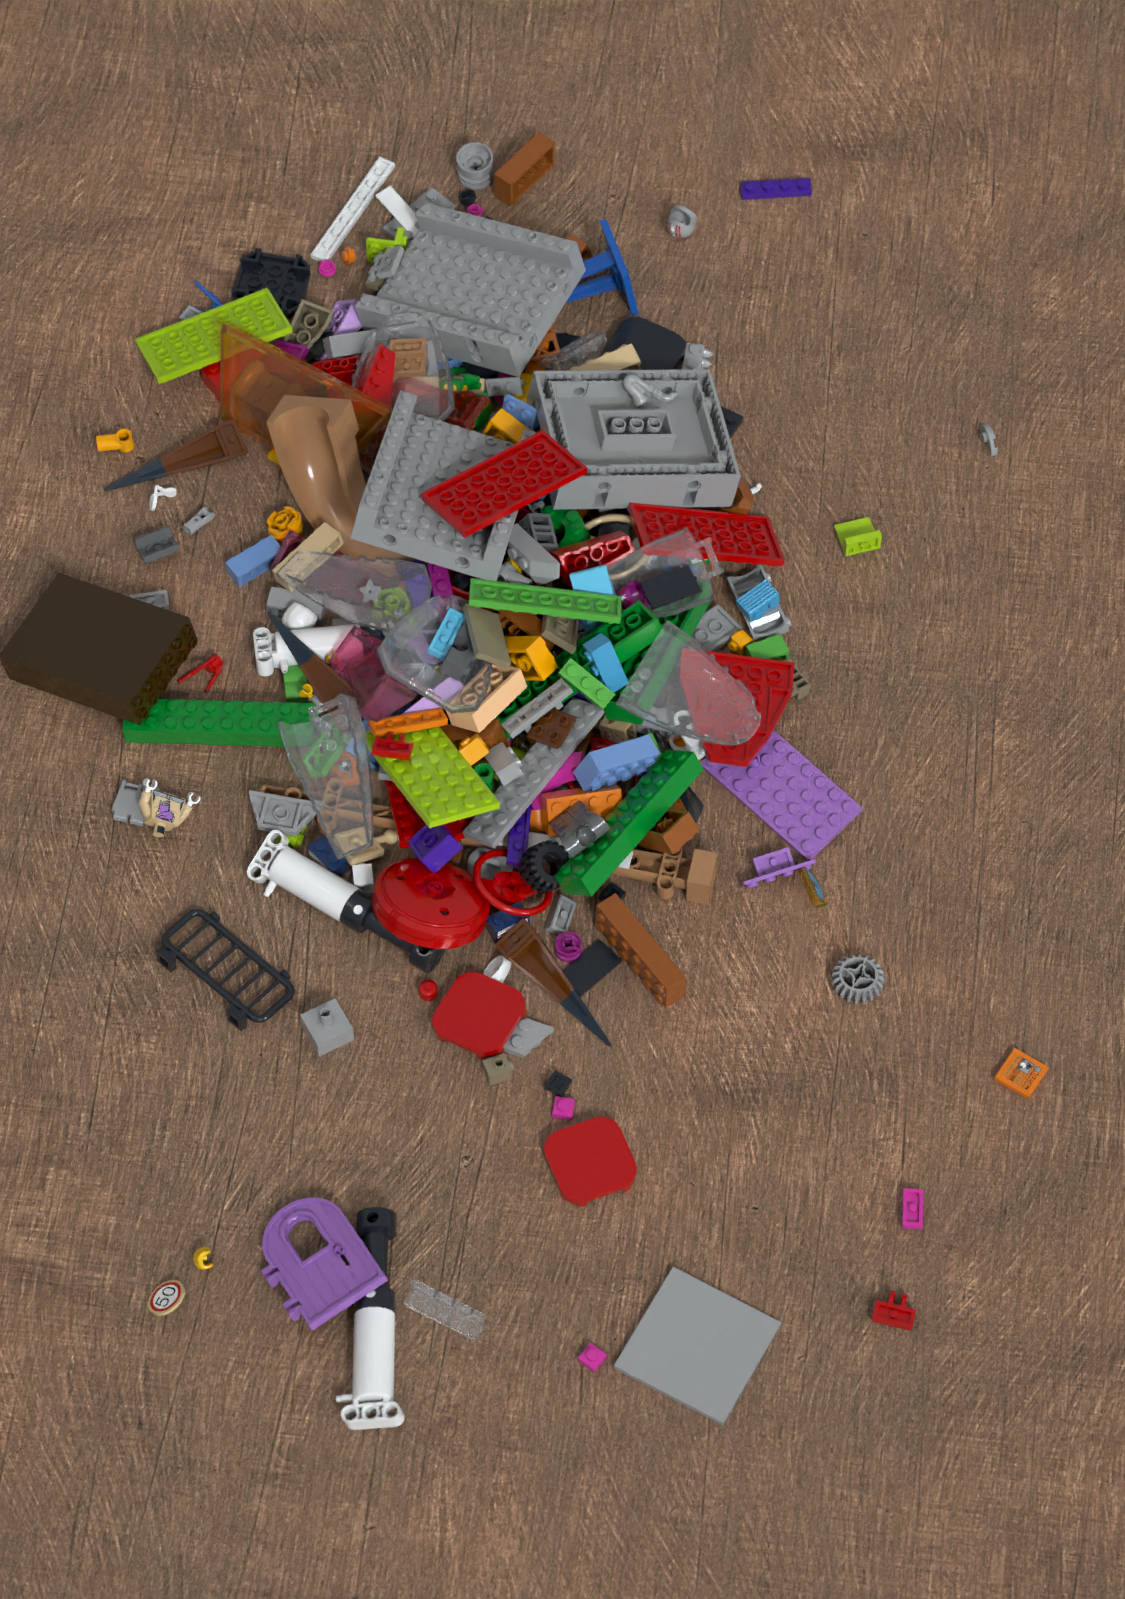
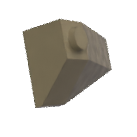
M302 299L291 322L293 332L287 334L283 341L305 345L310 349L328 329L335 312Z

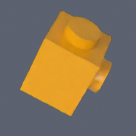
M476 733L471 738L466 737L460 742L459 752L472 766L489 753V747Z

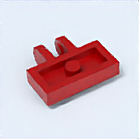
M389 732L387 739L375 737L371 755L410 761L414 743L405 742V734H400L399 740H394L393 732Z
M892 1290L888 1303L876 1300L871 1322L912 1331L916 1309L905 1307L908 1294L903 1293L900 1301L901 1305L893 1304L896 1294Z

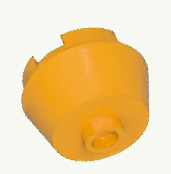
M285 506L284 510L278 513L274 511L267 519L268 533L276 540L289 544L296 541L302 535L303 525L300 513L292 507Z

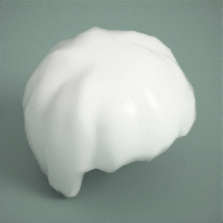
M293 602L282 617V624L289 630L314 628L317 623V615L297 602Z

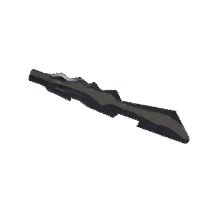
M659 730L653 732V736L662 754L667 750H672L670 743L664 740ZM689 786L680 798L695 823H697L704 805Z

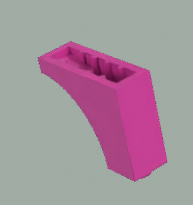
M573 752L531 803L533 810H541V793L552 792L564 783L577 780L573 771L584 759L582 752Z

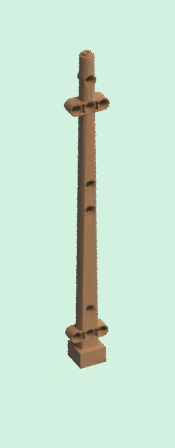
M338 778L330 779L327 782L324 794L301 791L296 787L283 788L266 784L259 787L257 791L322 803V809L317 815L319 832L324 835L334 832L338 819L395 830L390 806L344 798V784ZM529 831V832H533V833H539V834L547 835V834H545V833ZM461 839L462 844L494 850V848L471 839ZM497 845L495 849H507V847ZM682 847L679 852L675 853L677 855L633 849L631 862L635 864L630 865L629 869L617 867L612 875L656 883L657 895L661 899H670L674 895L675 888L687 890L686 901L709 905L717 874L718 853L695 849L693 858L687 859L682 858Z

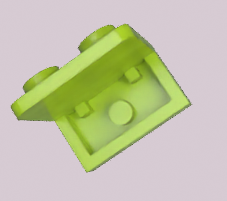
M398 227L394 241L367 238V261L373 263L374 257L378 255V252L382 251L385 253L386 249L402 246L405 253L408 248L406 247L408 236L405 235V228Z

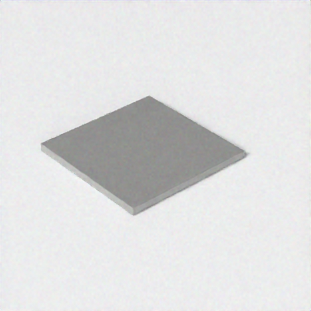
M672 1267L614 1364V1369L723 1426L782 1322Z

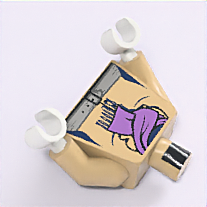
M145 778L143 780L145 789L142 791L139 807L144 816L145 824L154 827L153 835L155 837H164L165 831L178 827L187 819L193 809L192 805L200 801V795L192 801L191 796L194 792H189L187 795L188 802L186 803L184 798L156 790L157 781L155 779L152 780V784L149 786L150 779Z

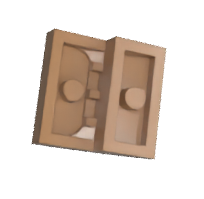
M426 338L390 340L389 350L396 353L394 378L425 376L427 360Z

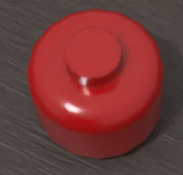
M423 980L418 986L419 997L424 1001L434 1000L438 994L437 984L432 980Z

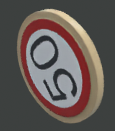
M169 1280L160 1284L149 1297V1310L158 1316L174 1311L181 1304L185 1296V1288L182 1283L177 1280Z

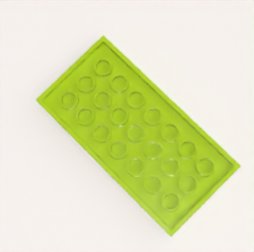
M265 288L136 338L135 342L158 384H161L261 344L268 343L279 337H284L292 333L293 330L269 289Z
M440 727L402 733L405 734V742L414 743L410 761L373 755L429 828L500 809L498 799ZM371 731L361 733V741L372 754V746L375 740ZM400 734L394 735V740H399Z

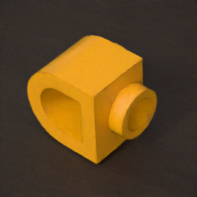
M738 630L732 634L728 647L737 655H743L746 653V646L754 642V640L744 630Z

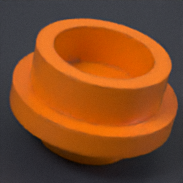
M345 247L341 253L342 261H345L346 265L354 263L356 258L355 250L353 248L350 249V247Z

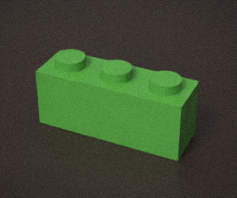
M571 658L557 674L601 710L606 707L615 695V693Z

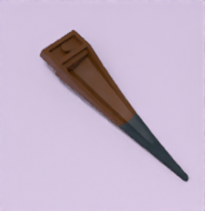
M232 419L216 425L173 451L105 487L104 491L230 461L247 454L248 451L236 422Z
M268 612L269 617L330 718L344 734L367 716L371 706L359 692L319 658L271 612Z
M522 918L495 946L506 959L547 992L607 1046L611 1047V1043L540 935L526 919Z

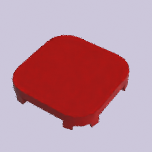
M466 972L454 981L432 1017L434 1032L443 1043L446 1040L477 1054L479 1059L485 1060V1057L500 1055L504 1052V1045L519 1021L526 1016L525 999L520 991L478 972Z
M596 1117L552 1133L545 1142V1161H547L564 1202L568 1201L571 1204L583 1207L586 1206L587 1202L620 1190L626 1192L631 1189L632 1184L635 1182L637 1176L636 1162L621 1128L610 1118Z

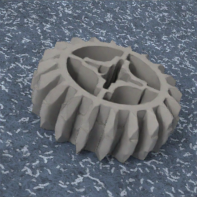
M853 953L850 955V958L844 956L843 961L839 960L837 966L833 968L831 976L833 980L832 986L835 987L836 994L840 993L841 999L847 997L848 1003L854 1000L855 1004L860 1000L865 1004L866 999L872 1001L873 997H878L885 981L883 977L884 971L881 970L880 964H875V958L869 960L868 955L863 958L861 953L858 954V957H855ZM843 979H845L846 982H848L851 985V987L847 985Z

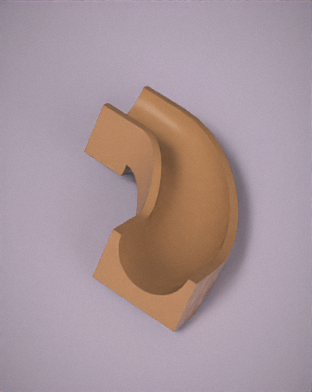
M284 395L267 420V426L284 477L304 516L314 530L326 522L341 534L344 544L335 553L346 562L370 573L405 577V574L401 575L400 570L403 569L402 564L416 560L415 558L350 539L358 508L366 488L355 439L359 427L351 400Z

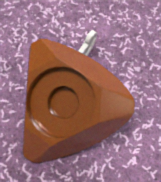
M740 479L732 506L716 507L715 511L747 514L754 503L753 494L757 493L762 485L759 483L755 488L750 489Z

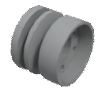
M479 142L468 143L461 147L457 153L458 179L464 187L472 190L487 187L494 178L493 153L485 144Z

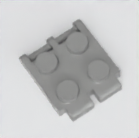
M123 779L112 807L114 820L127 823L128 818H130V824L144 826V816L139 807V800L143 789H145L143 784L128 783L127 780ZM126 786L137 788V790L127 788Z

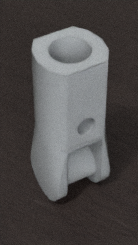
M203 507L183 525V530L191 536L202 526L212 521L215 513L209 512L208 507Z

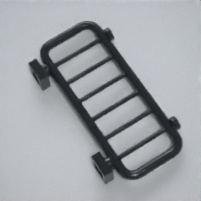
M202 909L190 910L164 932L161 938L162 947L156 951L157 961L169 972L176 969V959H178L232 1005L227 1009V1020L240 1031L247 1027V1018L255 1023L266 1022L293 998L295 988L289 981L291 976L286 970L283 969L279 973L220 924V917L216 912L212 911L208 914ZM201 917L206 921L205 924L177 948L169 942L170 937L192 918ZM208 925L212 926L220 934L191 960L180 952L185 945ZM223 936L234 945L206 971H203L193 963ZM236 948L248 956L219 983L208 975L211 970ZM253 960L262 969L232 995L222 987L244 965ZM266 971L276 981L246 1007L236 997ZM279 983L287 989V993L264 1014L256 1015L250 1010Z

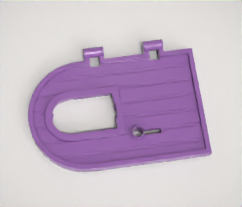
M310 1197L289 1203L272 1217L264 1231L262 1249L269 1266L261 1270L271 1287L277 1286L279 1281L282 1283L291 1297L290 1300L283 1304L284 1308L293 1321H297L302 1314L311 1330L319 1327L388 1281L341 1209L329 1200ZM310 1221L317 1227L328 1245L303 1261L289 1240V1232L296 1223ZM341 1254L345 1255L350 1265L346 1266L340 1257Z

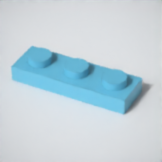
M449 608L427 653L444 661L465 621L464 614Z

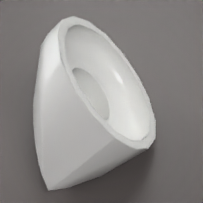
M498 956L487 965L483 974L503 983L510 970L511 962L503 956Z

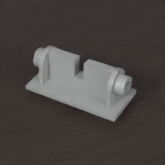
M520 377L485 379L488 396L523 394L522 386H524L525 382Z

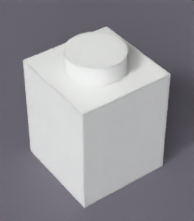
M372 863L352 865L354 885L368 894L373 893Z

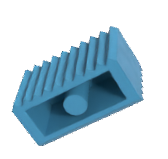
M766 579L736 599L737 608L750 622L759 620L769 609H774L780 602L779 593Z

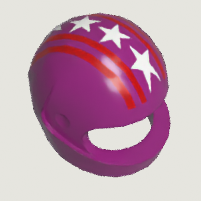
M642 579L634 580L619 590L617 596H621V608L623 610L639 600L646 607L649 606L639 585V582L643 581Z

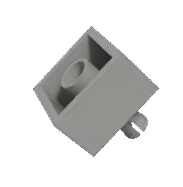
M335 998L300 1014L301 1027L318 1056H322L354 1040L353 1028Z

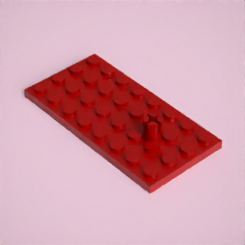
M542 430L421 493V500L466 538L588 472L587 467Z
M629 502L627 509L642 553L681 556L683 558L691 557L702 560L732 561L735 563L742 562L754 565H784V556L770 519L767 516Z

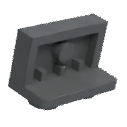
M168 526L134 539L138 554L144 563L154 562L161 557L170 556L179 551L178 544L173 539Z

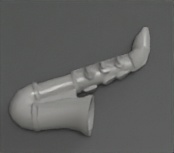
M634 374L627 375L623 380V386L632 396L634 406H639L647 401L648 397L644 395V392L649 395L652 394L657 400L664 402L673 400L679 394L678 392H671L666 395Z

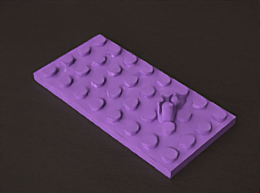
M775 730L748 767L709 762L707 757L701 762L706 772L806 861L812 860L863 811V808Z

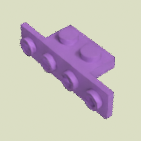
M787 847L751 859L757 878L739 884L740 887L746 885L748 889L757 886V881L764 880L767 883L776 880L775 876L779 874L786 877L794 874L793 870L798 868L801 871L806 870V868L811 869V864L816 863V861L813 859L795 865L790 849Z

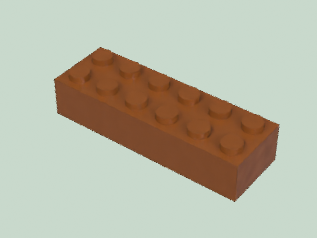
M615 893L597 904L595 914L597 930L605 934L610 946L615 947L621 959L629 963L631 971L642 979L646 989H650L653 992L655 1000L667 1008L684 997L686 977Z

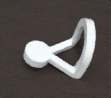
M155 485L154 493L151 495L149 502L150 511H154L156 508L157 496L175 497L177 490L175 488L165 489Z

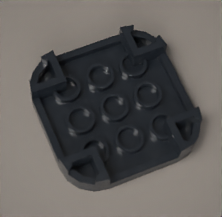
M255 248L254 252L248 253L246 256L243 254L240 259L241 265L234 287H232L233 301L268 288L285 317H294L301 300H305L311 278L310 265L303 259V256L296 254V257L292 258L262 253V248Z
M630 317L618 326L601 353L602 356L606 352L617 350L622 345L632 343L641 361L642 369L640 370H675L679 362L684 359L685 341L676 332L647 319Z

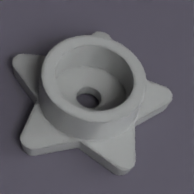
M372 579L368 580L365 587L360 588V591L364 594V603L370 600L378 602L381 586L374 585Z

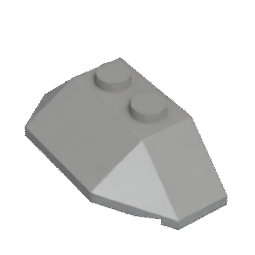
M517 523L514 524L509 539V557L538 586L558 579L560 563Z

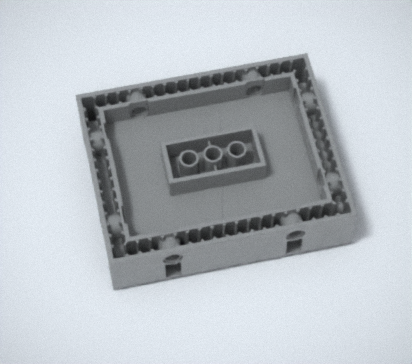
M423 202L415 214L420 230L403 254L395 275L388 277L376 297L363 293L355 305L364 331L379 329L380 338L388 341L394 339L426 338V341L432 342L438 355L519 377L586 271L577 242Z
M710 369L533 372L526 403L537 409L541 431L544 430L587 467L588 472L550 493L553 510L628 508L629 502L670 507L732 506L741 475ZM634 374L666 395L671 392H678L679 394L673 400L664 402L657 400L652 394L649 395L644 392V395L648 397L647 401L639 406H634L632 396L623 386V380L627 375Z
M400 390L362 496L350 539L483 580L497 581L518 510L464 538L421 500V493L515 444L414 413L418 396ZM524 429L520 442L537 432Z

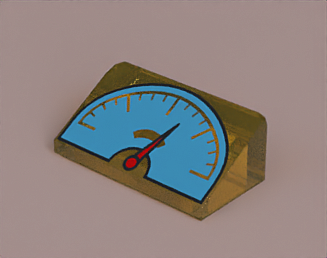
M803 867L801 879L814 908L827 906L828 902L815 873Z

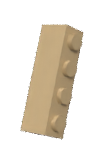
M631 343L629 345H622L613 352H606L595 360L590 359L579 367H572L569 371L640 370L642 366Z
M326 522L317 527L307 539H304L294 551L290 552L281 563L275 566L272 572L276 581L290 592L295 590L344 544L341 534Z

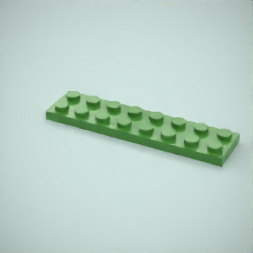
M471 578L469 606L476 608H493L494 610L526 612L534 615L542 614L552 617L559 616L570 619L601 621L609 624H620L621 596Z

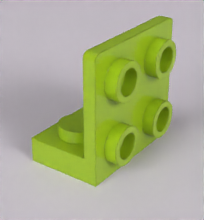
M869 517L836 524L834 527L845 557L881 547L882 534L880 530L874 531Z

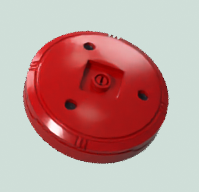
M418 857L398 860L382 869L376 878L371 898L373 912L384 928L398 939L433 949L459 948L473 942L483 932L490 911V903L481 894H478V889L474 886V879L470 873L447 862L434 874Z

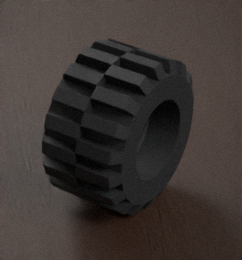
M547 840L526 849L527 851L523 852V858L519 862L522 864L519 867V871L523 873L521 877L522 879L525 878V884L527 886L530 885V889L533 891L537 890L539 893L550 892L561 887L555 875L569 860V854L567 851L565 852L564 846H558L556 841ZM542 858L550 866V875L543 869Z

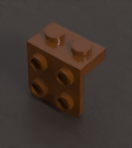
M552 708L535 721L526 737L532 746L538 742L558 749L562 746L575 724L576 718L571 714Z

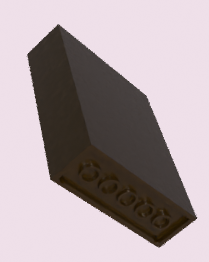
M58 573L2 650L0 660L8 678L13 681L140 725L147 718L151 708L158 702L162 692L167 689L171 679L176 676L182 663L187 660L191 650L196 647L198 639L191 620L187 616Z

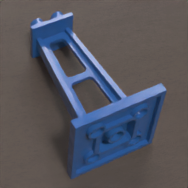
M607 219L601 220L600 224L606 244V252L583 261L586 271L581 278L609 268L611 273L576 285L566 303L619 288V291L623 292L631 315L639 314L628 270Z

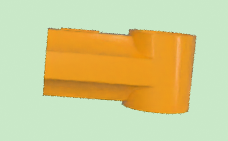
M120 429L115 434L96 436L98 452L120 450L127 453L134 448L132 434L128 429Z

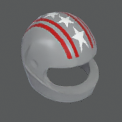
M674 205L671 209V215L667 220L668 232L673 237L679 239L690 236L695 229L697 216L684 206Z

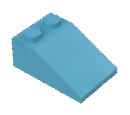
M606 564L569 574L573 591L616 596ZM581 619L586 632L596 630L606 623Z

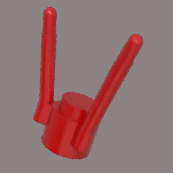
M213 654L204 663L180 678L178 683L205 669L208 673H215L205 689V692H208L218 675L222 672L220 668L223 666L222 659L218 655Z

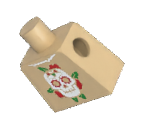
M606 715L603 719L600 718L594 726L595 729L600 730L603 738L618 744L637 738L635 724L606 719Z

